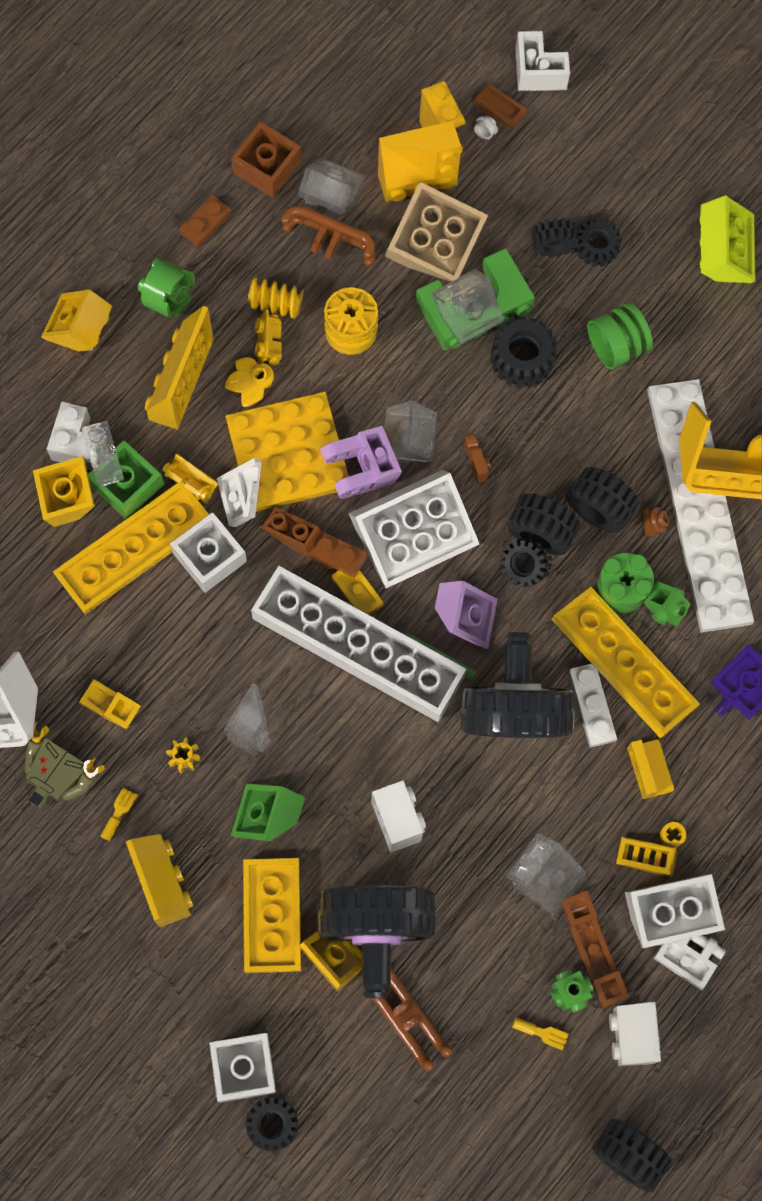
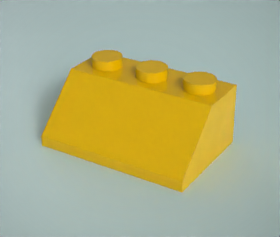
M161 834L126 841L156 924L159 927H163L191 916L189 908L193 907L189 892H182L179 882L184 881L179 865L173 867L170 856L174 855V851L169 839L164 841Z

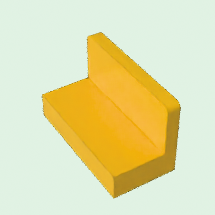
M642 740L631 742L627 749L642 799L673 792L674 786L660 741L653 740L642 743Z

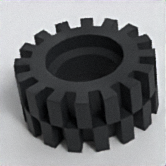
M596 217L595 222L590 218L587 224L585 222L581 224V228L577 232L578 247L575 248L576 253L579 252L578 257L580 260L583 257L585 258V264L588 265L589 261H592V266L596 267L597 262H600V267H603L606 261L610 264L613 258L616 259L620 250L622 235H620L621 231L619 228L615 229L616 224L614 222L609 225V219L605 218L604 222H600V217ZM592 236H602L607 240L608 245L603 249L594 248L589 244V238Z
M553 218V221L547 219L544 220V223L539 222L537 226L534 225L532 227L533 251L537 255L540 254L542 257L557 255V257H560L562 253L567 255L569 251L573 252L578 247L576 223H572L570 219L567 221L566 218H561L560 220Z
M523 537L506 547L507 550L501 554L504 558L500 560V565H504V568L501 569L502 574L505 572L508 574L505 577L507 581L512 579L513 585L517 586L520 584V587L525 588L539 583L548 576L549 572L547 571L552 567V564H549L552 556H547L546 552L550 550L548 547H542L544 543L541 540L535 542L536 538L531 537L528 539V537ZM521 553H528L533 557L535 566L531 572H525L519 567L517 560Z
M270 1097L264 1098L252 1106L247 1114L245 1127L251 1142L258 1148L266 1151H278L287 1147L295 1138L298 1129V1119L294 1109L286 1101ZM268 1113H277L283 1120L282 1131L276 1136H268L261 1129V1120Z

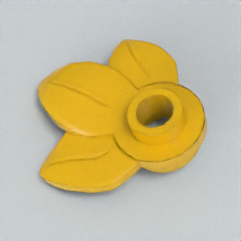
M245 357L235 361L238 371L232 373L227 378L225 388L232 392L242 393V406L250 407L258 403L263 398L265 389L272 385L274 371L267 364H258L253 358ZM261 372H264V377L262 379H257V376Z

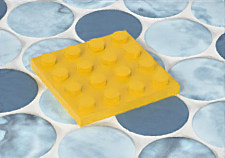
M326 392L225 415L238 467L253 458L261 459L262 462L256 512L336 493L335 484L349 477L344 460L325 464L320 452L321 448L325 445L339 441Z

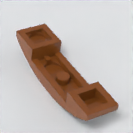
M588 891L561 900L579 956L602 1008L629 998L620 972L616 970L596 919L598 916Z

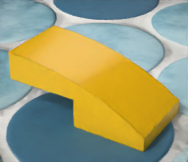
M93 679L79 702L81 705L124 729L128 728L141 707L119 692H114Z

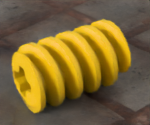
M254 276L249 290L248 303L250 302L251 308L254 310L260 305L263 312L270 306L272 314H276L280 308L281 316L284 317L290 310V317L295 319L301 308L304 289L300 294H297V287L293 286L291 291L288 292L287 284L284 283L279 290L277 289V281H274L271 287H268L267 279L265 278L261 285H258L257 277Z

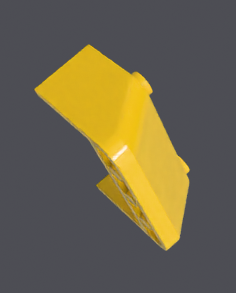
M691 402L679 437L682 481L689 491L694 493L762 499V435L756 436L750 442L747 452L703 447L711 420L696 402Z

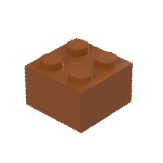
M259 122L232 156L233 174L274 198L302 162L301 146Z

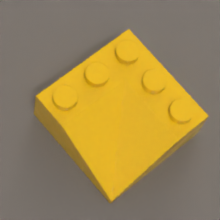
M453 120L379 138L378 178L386 202L392 200L401 201L406 197L413 196L419 182L436 190H447L457 185L461 144Z

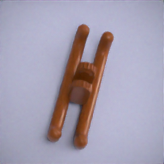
M300 205L290 207L282 215V228L287 233L296 224H304L318 230L312 244V252L317 253L326 237L330 235L332 239L326 249V258L330 260L333 258L342 240L364 250V264L367 267H371L374 264L376 257L375 242L365 231Z
M391 967L390 986L403 1003L393 1009L386 998L372 999L422 1068L426 1071H431L434 1068L433 1061L427 1056L409 1030L419 1024L436 1049L444 1057L451 1056L452 1048L445 1042Z

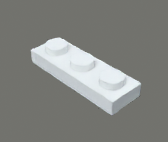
M593 664L569 669V676L589 747L616 742L617 737L598 670Z

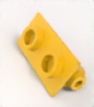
M266 309L255 322V332L258 334L255 356L258 357V364L269 361L271 365H278L282 359V343L273 341V338H281V319H279L277 314L269 315V310Z
M176 454L172 463L168 462L162 470L165 472V476L174 482H184V487L205 504H208L218 485L217 481L179 454Z

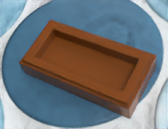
M490 83L477 95L473 103L512 131L526 116L528 110Z

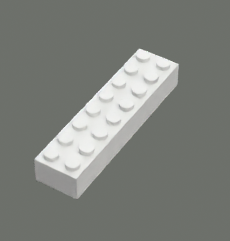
M280 566L277 567L251 610L253 620L437 722L440 721L465 677L466 669Z

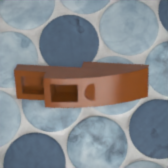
M277 507L273 509L262 527L263 531L299 554L333 572L338 570L353 578L356 577L368 557L365 551L322 532L318 526Z

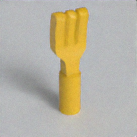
M122 788L114 802L115 812L110 817L101 834L103 839L111 840L121 817L130 811L138 794Z
M515 1017L512 1025L514 1029L532 1036H539L543 1043L562 1051L569 1035L553 1027L541 1029L537 1025Z

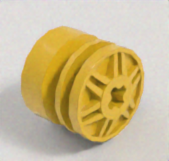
M354 287L343 288L333 293L327 300L324 309L327 341L332 348L340 353L353 355L366 351L375 342L378 332L377 303L369 293Z

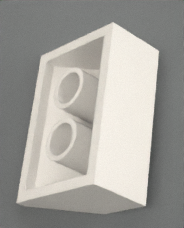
M712 874L625 892L630 918L642 948L725 930Z

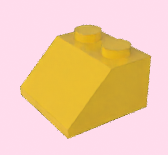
M90 289L62 293L41 337L76 351L93 350L99 342V335L103 326L109 320L112 305Z
M83 456L33 470L43 520L53 527L77 521L95 507Z

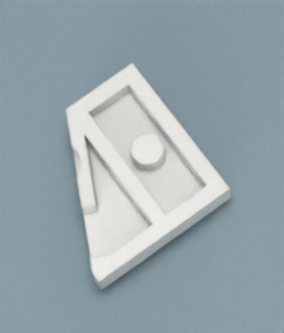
M253 458L217 478L228 524L231 527H237L255 517L262 465L261 459Z

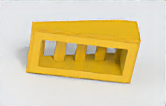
M622 837L616 864L673 877L678 851L674 847ZM629 845L634 846L631 861L626 860ZM640 848L645 849L642 863L638 862ZM655 851L654 865H649L651 852ZM663 854H667L665 868L660 867Z

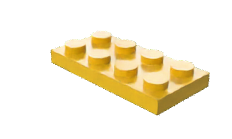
M299 858L243 860L244 973L301 972Z

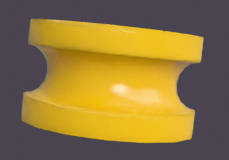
M678 822L666 824L660 832V840L665 846L677 848L686 839V830ZM667 829L669 831L676 829L679 832L677 837H680L679 841L676 839L668 840L669 834L666 833Z

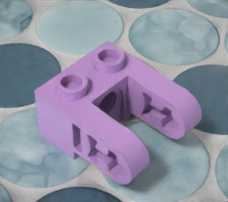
M383 426L359 432L356 436L329 443L320 450L325 464L357 457L363 473L346 477L335 484L340 499L393 485L402 473Z

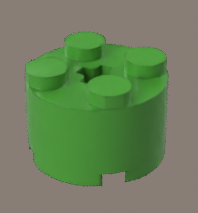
M156 258L147 277H143L138 285V291L142 292V304L169 318H173V315L178 317L190 302L192 295L188 292L190 286L194 287L195 276L192 271L165 259Z
M632 553L617 554L605 562L597 581V593L616 612L628 613L635 611L644 603L653 588V571L646 562V559L641 555Z

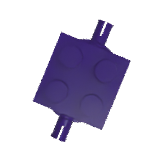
M749 644L710 682L724 698L714 708L715 713H717L724 706L718 714L720 717H723L733 707L750 720L762 708V655L758 654Z

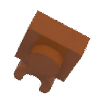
M475 434L465 436L463 443L468 453L476 482L478 484L487 481L488 473L491 471L490 461L487 456L483 457Z

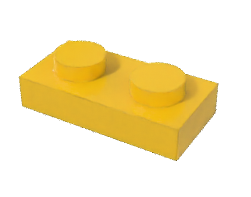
M360 570L355 578L340 571L331 575V579L351 606L367 615L372 614L383 606L384 602Z

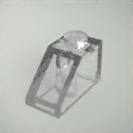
M103 421L81 427L98 487L124 480L108 422Z

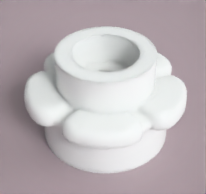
M484 116L476 119L477 123L474 131L479 137L490 139L493 134L498 132L493 118Z

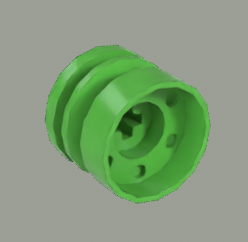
M631 302L622 304L620 308L612 309L610 316L602 314L588 322V335L594 351L602 363L609 369H615L627 363L630 356L633 358L639 357L641 353H646L653 347L649 326L640 310Z

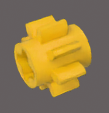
M187 738L184 739L183 743H177V741L173 740V750H166V754L173 757L168 763L169 766L177 765L179 773H182L183 769L188 767L193 771L194 761L201 760L199 755L193 753L197 751L198 745L193 744L190 746ZM181 751L185 754L187 753L188 759L180 758L178 753Z

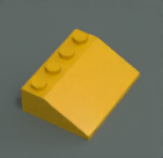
M202 306L183 320L180 329H175L172 343H174L171 351L167 350L163 359V365L165 366L162 373L156 375L154 393L152 396H148L145 403V410L150 421L178 430L214 341L208 307Z

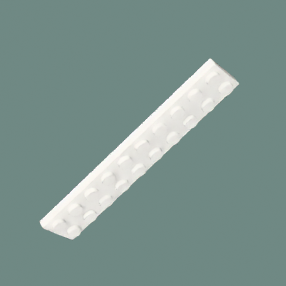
M699 379L649 386L647 390L700 633L752 625L754 623L726 496L691 492L682 481L679 437L691 402H696L707 415ZM709 427L703 447L714 448Z

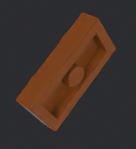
M211 195L179 228V232L199 248L231 215V209Z

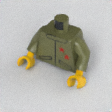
M35 722L33 736L29 740L26 749L25 773L27 775L26 779L36 788L27 801L41 809L49 796L62 803L64 800L70 801L86 794L96 779V775L104 771V765L98 766L95 769L93 763L96 758L84 763L47 738L43 741L41 738L48 733L49 728L44 726L41 733L36 730L37 722Z

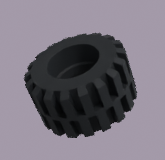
M520 317L519 321L513 318L509 320L508 325L504 323L500 327V331L496 332L491 350V363H493L494 373L498 372V378L501 381L505 378L507 379L506 384L510 386L512 383L517 384L516 388H522L523 384H526L527 388L533 387L534 382L539 385L543 382V378H547L550 375L557 353L556 338L552 337L553 332L551 329L546 330V324L542 321L537 324L535 323V318H531L530 321H526L525 317ZM517 345H526L534 349L538 356L532 360L523 361L515 358L511 354L510 349Z
M595 467L584 468L566 494L568 503L582 519L601 530L611 533L621 532L639 506L638 497L624 481L608 471Z
M531 493L520 496L507 522L509 532L517 540L523 537H528V539L531 537L536 538L535 542L541 540L544 543L542 547H548L550 550L546 554L557 556L566 554L580 526L578 517L569 508L549 497Z
M611 1118L592 1146L595 1156L623 1179L646 1192H653L672 1164V1160L667 1152L657 1143L633 1126L619 1119Z

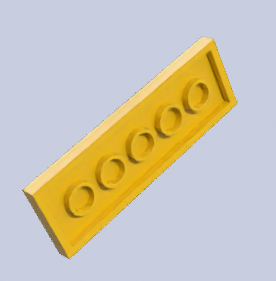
M184 482L175 484L53 571L56 578L85 615L171 554L170 544L209 515L192 492L184 487Z
M592 587L588 588L557 612L551 619L660 738L700 705Z

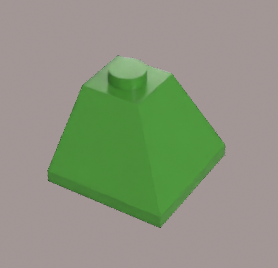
M246 784L231 836L235 838L272 841L298 823L305 797L282 786Z

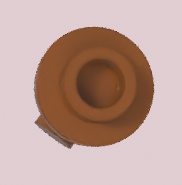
M659 507L642 511L646 537H652L666 531L669 525V518L665 511H662Z

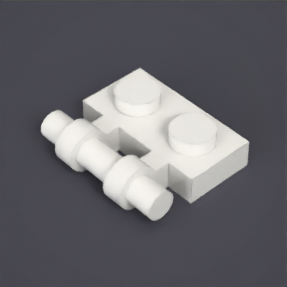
M704 935L662 944L653 959L698 989L703 990L717 968L716 964L708 960L710 955L713 954L721 960L726 950L717 945L718 941L712 937L708 939ZM689 940L703 948L700 954L687 946Z

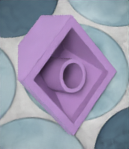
M465 581L440 583L435 609L448 631L483 649H488L498 599Z

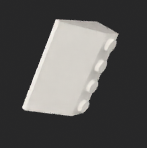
M444 470L349 513L358 537L385 588L479 545L452 476Z

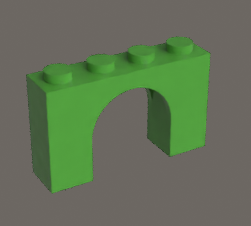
M503 249L483 260L482 271L497 298L495 303L483 312L469 313L457 308L450 300L439 280L416 290V303L443 350L458 348L465 340L472 337L479 338L487 330L495 326L499 328L504 323L507 324L510 319L516 316L523 317L533 309L535 297L507 249Z

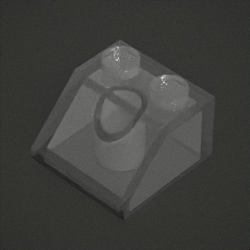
M321 157L306 167L297 196L305 198L304 201L308 204H319L326 207L327 211L332 214H344L351 208L365 181L366 175Z
M476 269L431 293L441 318L460 345L504 321L488 276Z
M252 683L224 730L227 741L256 757L259 751L264 752L271 738L268 737L270 732L258 685Z
M537 833L505 877L521 893L555 917L562 908L561 900L570 897L586 875V872L560 843Z

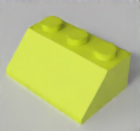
M726 195L701 204V216L699 218L701 224V273L716 282H755L754 214Z

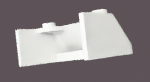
M14 652L0 668V748L24 746L32 738L34 731L38 688L20 653Z

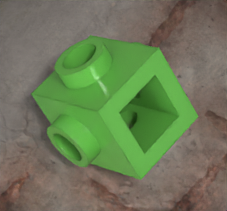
M657 581L644 601V604L653 613L652 618L663 625L670 623L674 626H678L691 605L684 597V591L674 585L669 586Z
M570 969L556 976L558 981L551 985L553 990L550 993L557 1007L561 1006L563 1011L571 1008L572 1013L588 1006L586 1001L592 998L590 992L593 991V986L587 975L582 976L580 971L573 974ZM570 985L576 986L578 990L577 995L569 993L568 988Z

